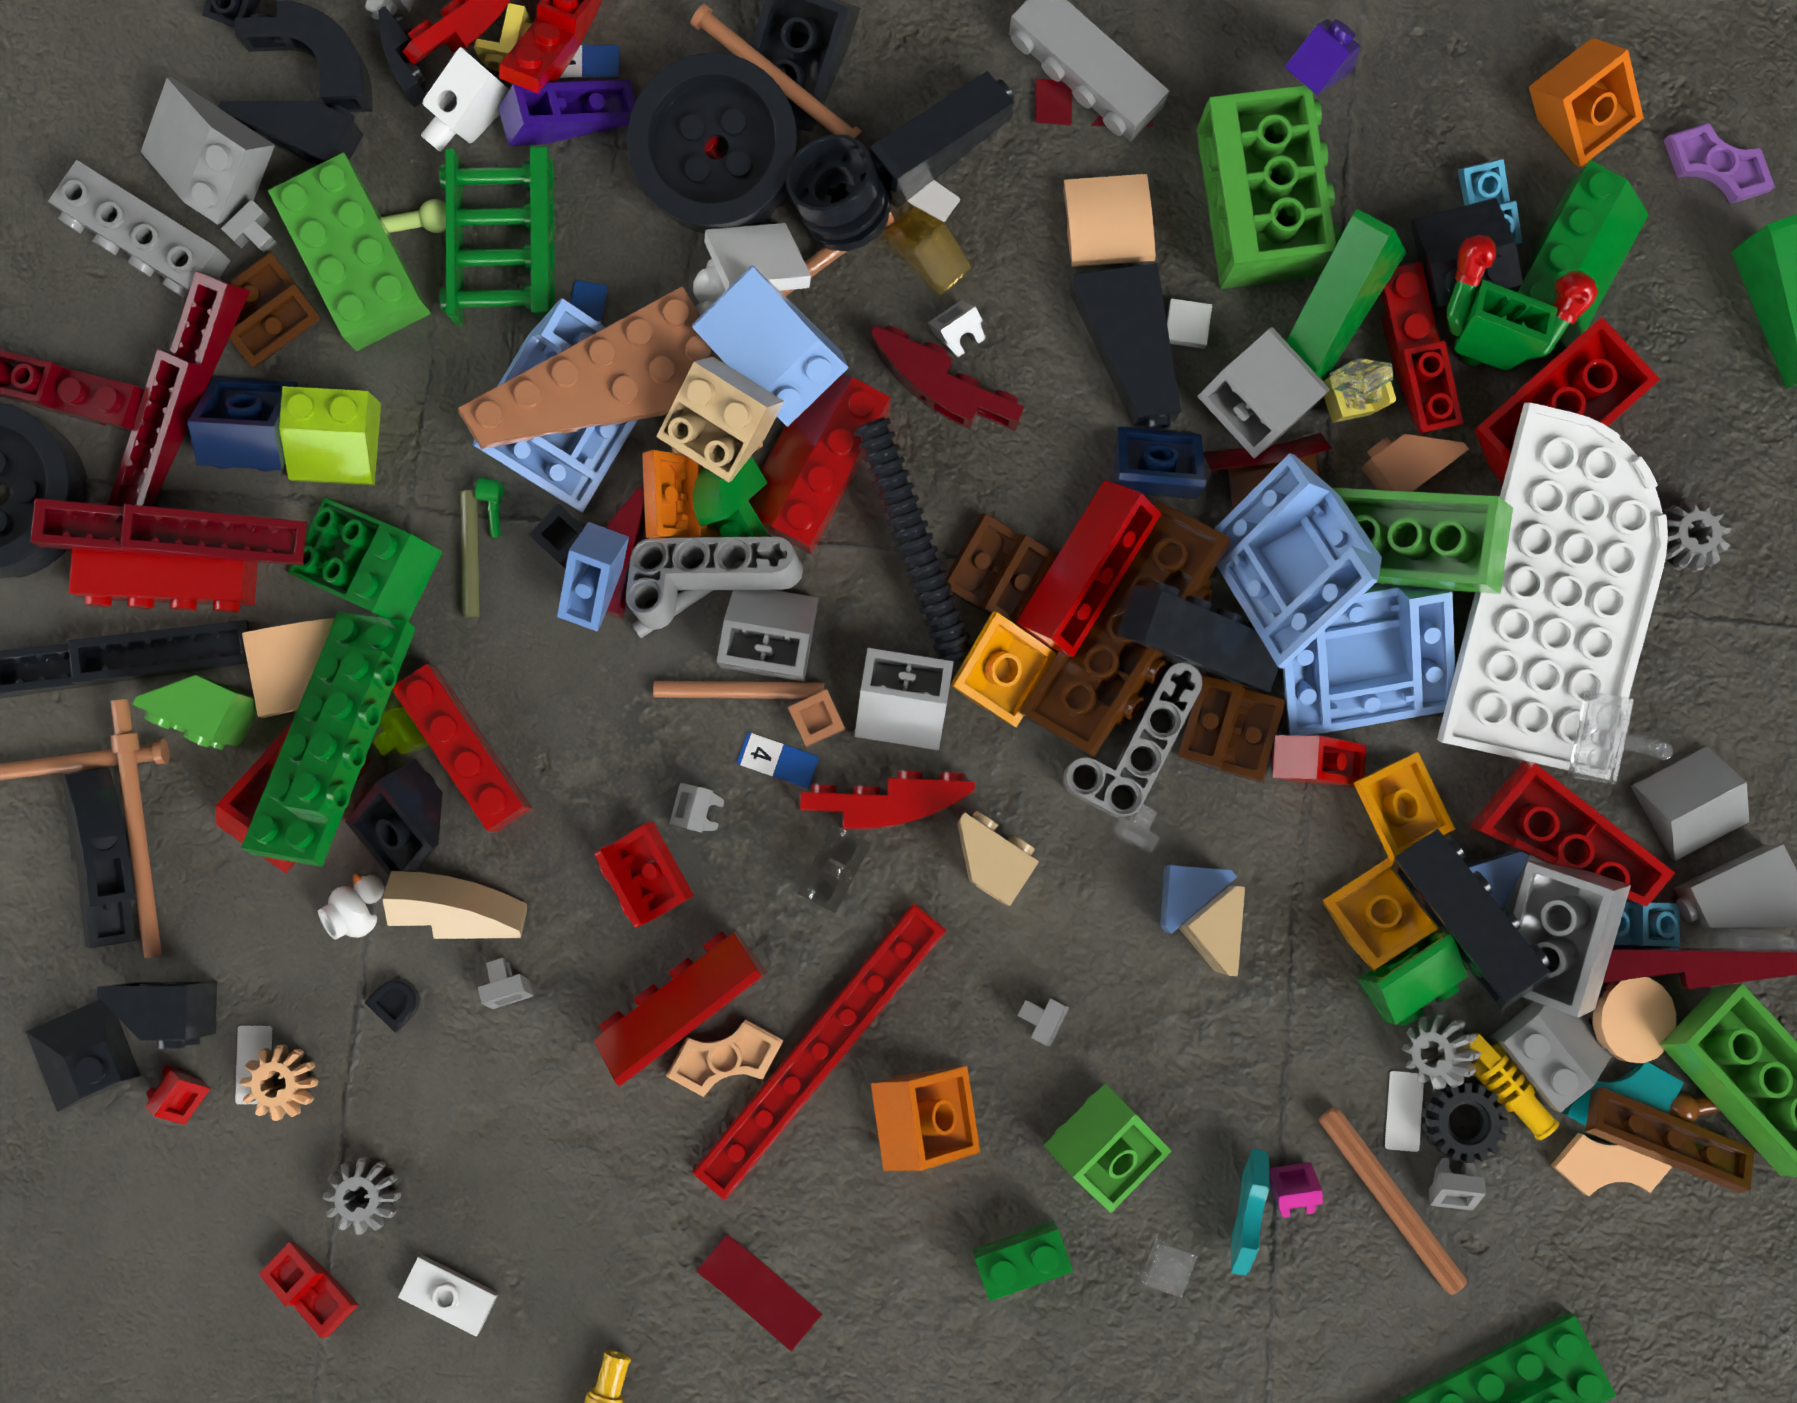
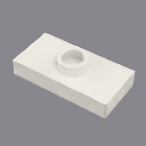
M421 1254L417 1258L398 1298L477 1336L499 1293Z

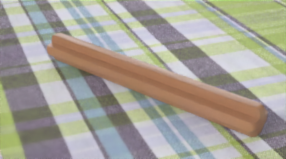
M1332 1107L1319 1117V1123L1444 1291L1453 1295L1463 1289L1467 1284L1465 1276L1342 1111Z

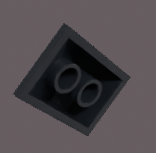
M764 0L751 46L824 105L848 50L861 8L841 0ZM787 98L798 128L812 132L816 120Z

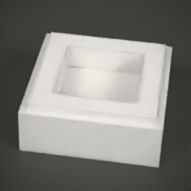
M1170 299L1166 319L1170 344L1205 349L1208 340L1212 304Z

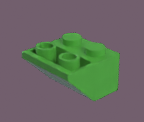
M197 675L139 695L132 704L147 711L144 716L145 720L166 729L171 727L184 732V738L204 747L212 746L219 750H223L225 745L241 748L257 716L253 696L227 684Z

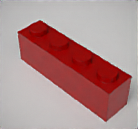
M1104 480L1030 601L1025 606L1016 624L1044 645L1073 658L1158 521L1161 512L1141 492Z
M72 549L69 594L85 599L84 605L108 608L112 607V601H127V607L154 609L155 602L170 603V609L181 611H197V604L213 605V611L239 613L240 606H255L258 562Z
M425 664L392 688V691L486 831L499 832L532 809V806L438 668Z

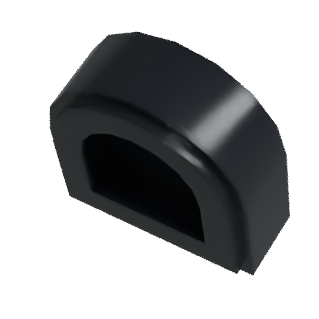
M397 979L381 985L364 1003L396 1033L415 1015L419 1009L420 997L413 984L406 980Z

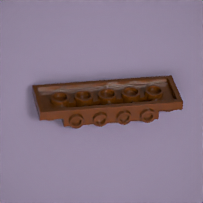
M1156 500L1154 506L1161 512V516L1076 654L1072 658L1058 652L1020 711L1028 720L1093 758L1115 724L1121 726L1126 718L1133 720L1138 715L1144 703V698L1140 695L1149 682L1156 684L1161 679L1167 666L1166 661L1163 660L1166 654L1117 635L1134 585L1153 588L1155 582H1160L1179 589L1178 597L1183 600L1189 595L1210 602L1212 590L1209 589L1211 585L1209 577L1231 544L1227 535Z

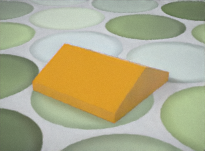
M993 611L950 685L972 703L1017 728L1023 718L1020 711L1057 653L998 612Z
M1419 752L1393 762L1354 782L1355 788L1391 862H1393L1394 857L1436 829H1439L1443 835L1455 830Z
M1389 857L1323 900V904L1346 941L1374 972L1438 931L1391 869L1393 862L1390 861Z

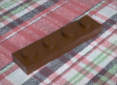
M1603 1087L1591 1090L1585 1132L1737 1193L1750 1191L1754 1148Z

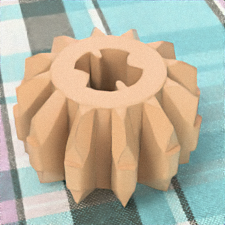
M281 1044L277 1045L273 1052L269 1048L261 1049L258 1051L259 1061L250 1060L246 1063L247 1071L253 1076L242 1078L239 1084L243 1087H251L252 1093L247 1094L243 1098V1102L247 1104L258 1101L255 1115L262 1116L270 1111L272 1120L278 1121L283 1119L285 1112L291 1117L300 1114V1104L307 1105L312 1103L314 1098L306 1088L318 1086L319 1081L316 1078L307 1077L306 1072L315 1068L313 1061L300 1064L303 1058V1050L295 1049L289 1054L287 1045ZM280 1075L278 1079L285 1078L286 1087L280 1090L281 1086H274L273 1078Z

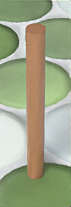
M654 681L653 684L654 698L807 699L825 690L824 682Z

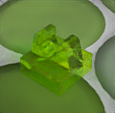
M404 707L390 709L382 715L380 725L384 731L373 740L382 756L391 750L393 753L399 751L401 755L416 752L429 745Z

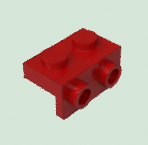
M653 821L640 826L615 843L605 846L594 853L599 862V868L603 877L610 882L620 901L622 912L630 919L635 928L659 918L694 897L692 890Z

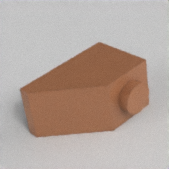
M1403 434L1392 443L1387 436L1367 451L1371 459L1361 469L1377 490L1413 492L1468 451L1469 448L1464 442Z

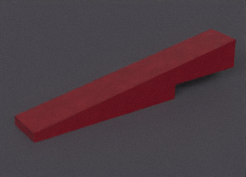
M195 271L170 352L157 349L108 505L124 507V504L153 507L189 428L187 421L208 386L250 290L222 278Z
M35 498L30 542L37 547L303 565L307 522L124 504V507Z
M1613 947L1603 983L1679 973L1681 986L1686 989H1695L1797 975V949Z

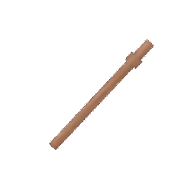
M129 699L113 700L110 703L115 735L110 736L112 753H117L143 955L144 958L161 956L162 950L135 751L140 750L138 733H133Z

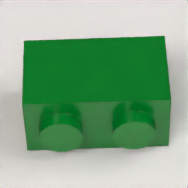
M1054 1220L973 1249L974 1258L989 1302L1073 1272L1061 1234Z

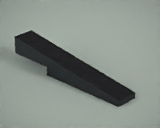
M241 620L68 640V643L0 651V699L248 664L242 633L249 632L248 621Z

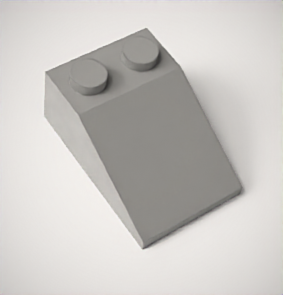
M167 77L141 153L184 203L218 225L227 223L251 199L254 201L275 145L173 77Z

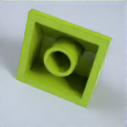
M283 386L279 431L288 479L299 482L375 486L381 403L369 391Z

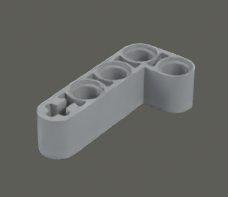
M781 537L644 539L633 548L630 557L626 603L642 625L649 629H661L667 626L674 618L678 590H784L795 586L800 581L803 574V565L790 542ZM662 559V562L657 567L649 569L653 562ZM704 559L700 566L690 569L693 562ZM745 559L741 566L731 569L734 562ZM657 599L654 606L644 609L650 600Z
M1177 663L1167 669L1157 682L1114 768L1112 769L1088 757L1077 759L1068 765L1063 774V785L1067 792L1110 816L1121 818L1136 813L1143 805L1201 691L1202 676L1198 669L1187 663ZM1180 675L1186 677L1184 685L1189 690L1185 689L1180 692L1173 703L1159 699L1160 696L1164 700L1171 697L1176 687V684L1171 679H1175ZM1154 711H1162L1169 716L1171 726L1167 733H1159L1151 726L1150 718ZM1141 748L1149 752L1152 763L1148 771L1142 772L1133 767L1131 754L1135 749ZM1084 766L1092 770L1095 781L1089 790L1079 789L1074 784L1073 772L1077 767ZM1117 786L1126 787L1132 794V804L1126 810L1118 809L1112 803L1111 794Z

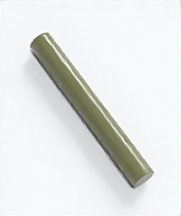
M474 490L460 491L462 617L479 618L478 502L475 498Z

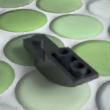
M104 768L63 773L71 859L75 860L77 865L85 947L95 948L135 941L131 900H135L133 876L122 814L110 769Z

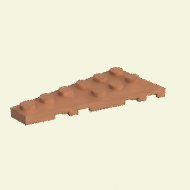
M682 286L458 408V412L481 449L534 440V437L560 432L562 434L576 432L578 429L597 425L603 427L667 415L694 361L712 356L721 362L723 361L692 328V324L701 315Z

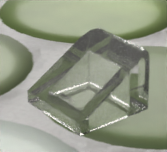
M1156 1238L1142 1273L1141 1281L1144 1285L1182 1297L1198 1256Z

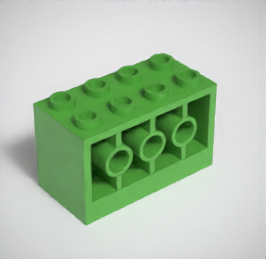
M1306 85L1209 97L1196 132L1220 289L1319 277L1341 238L1339 224L1337 222L1333 223L1331 207L1334 206L1335 200L1334 187L1331 181L1326 182L1324 166H1327L1328 148L1326 141L1320 140L1318 126L1321 124L1322 119L1321 104L1318 99H1313L1312 90Z

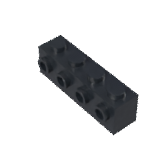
M1155 582L1153 588L1134 585L1117 635L1238 684L1267 692L1271 691L1279 667L1251 622H1248L1247 626L1242 625L1243 617L1241 615L1223 609H1218L1217 613L1210 611L1212 603L1197 597L1187 595L1186 599L1183 600L1178 597L1179 589L1164 583Z
M1436 829L1394 857L1391 869L1439 932L1452 935L1456 941L1463 963L1498 1009L1502 1011L1545 982L1551 974L1547 968L1550 965L1549 960L1539 946L1535 943L1529 945L1518 931L1521 929V926L1515 915L1507 907L1500 908L1490 895L1493 893L1492 888L1486 878L1478 871L1472 873L1462 860L1465 858L1464 852L1455 839L1451 836L1445 838L1440 830Z

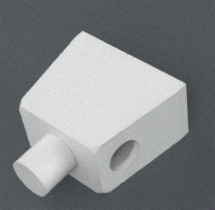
M460 47L423 99L422 104L435 115V118L422 132L421 136L440 152L456 133L468 143L474 142L500 115L498 106L509 89Z

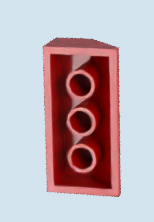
M1600 317L1474 430L1490 470L1503 483L1524 403L1530 402L1589 417L1608 427L1661 379L1603 317Z
M841 375L788 427L785 425L761 469L767 484L748 500L767 532L786 539L790 544L812 555L862 463L863 456L866 455L864 449H859L858 444L861 443L859 436H854L853 431L856 430V427L882 417L886 418L891 408L890 396L854 377Z
M721 931L703 945L707 953L695 963L689 957L668 972L672 978L669 983L661 989L652 984L633 999L638 1006L630 1013L623 1016L619 1010L598 1026L603 1033L593 1041L613 1080L619 1087L768 973L738 932L727 936L724 931Z

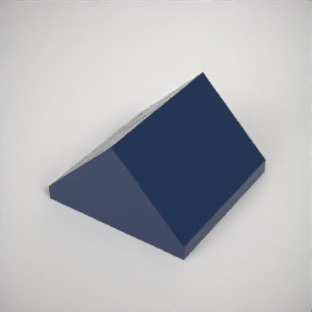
M1118 427L1113 483L1141 492L1143 495L1196 499L1206 484L1201 434L1162 430L1147 431L1146 429Z

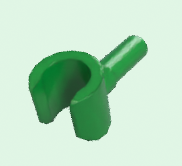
M479 478L476 484L475 498L476 500L488 502L490 538H500L499 504L504 496V487L497 480Z

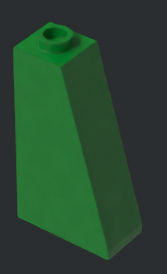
M1356 209L1286 340L1290 347L1322 381L1331 372L1406 254L1394 228L1359 209Z
M1797 214L1765 225L1731 251L1786 389L1797 386Z

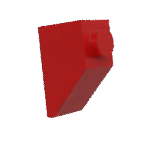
M1275 735V746L1271 758L1273 778L1300 783L1355 787L1354 782L1365 776L1366 745L1324 736Z

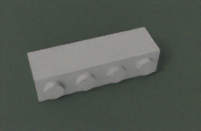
M1026 0L1011 16L1009 35L1016 48L1024 54L1031 53L1039 60L1044 72L1051 79L1057 82L1063 81L1072 90V94L1077 102L1087 109L1092 107L1103 117L1104 124L1115 135H1123L1131 142L1164 107L1169 90L1069 1Z

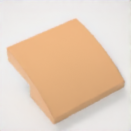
M1147 174L1064 180L1063 193L1068 221L1067 238L1072 267L1155 261L1154 226Z
M334 618L286 624L242 633L258 717L266 718L297 711Z

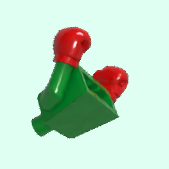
M1476 234L1466 238L1458 249L1457 272L1454 277L1457 281L1446 311L1450 333L1456 336L1454 350L1461 354L1462 360L1469 366H1479L1483 362L1501 370H1510L1525 360L1548 355L1569 324H1574L1577 318L1594 303L1598 294L1594 279L1581 270L1570 271L1563 277H1560L1555 282L1554 287L1557 298L1553 305L1546 304L1486 280H1481L1485 268L1491 267L1495 259L1496 243L1488 235Z

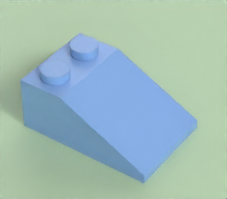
M753 265L692 324V328L727 366L784 400L777 418L787 427L849 368L842 351Z

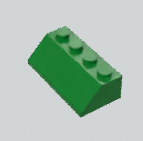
M1589 160L1572 178L1521 271L1523 284L1512 288V291L1553 305L1557 298L1554 286L1560 277H1563L1570 271L1581 270L1594 279L1598 289L1596 299L1577 318L1574 324H1569L1553 348L1559 353L1587 330L1649 215L1627 179L1592 160Z

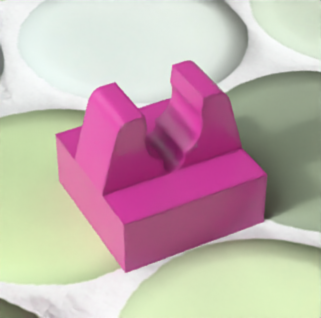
M1311 1162L1269 1168L1270 1187L1282 1217H1290L1289 1209L1304 1207L1307 1214H1312L1316 1209V1205L1323 1204L1322 1188Z

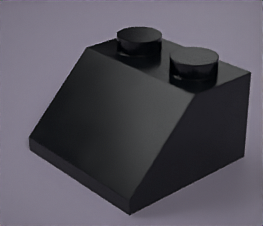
M1490 198L1411 220L1418 261L1422 262L1431 304L1442 306L1449 303L1457 281L1454 277L1457 272L1458 249L1466 238L1476 234L1488 235L1496 243L1495 259L1491 267L1485 268L1481 280H1486L1504 288L1523 284L1516 242L1497 198Z
M129 982L97 987V997L140 1041H157V1049L185 1048V1045L200 1044V1037L216 1034L217 982Z

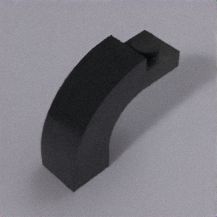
M277 1V17L266 13H254L249 18H235V35L248 52L291 50L304 52L316 58L319 65V97L327 107L330 108L332 103L350 112H373L372 85L367 67L348 35L328 15L302 3Z

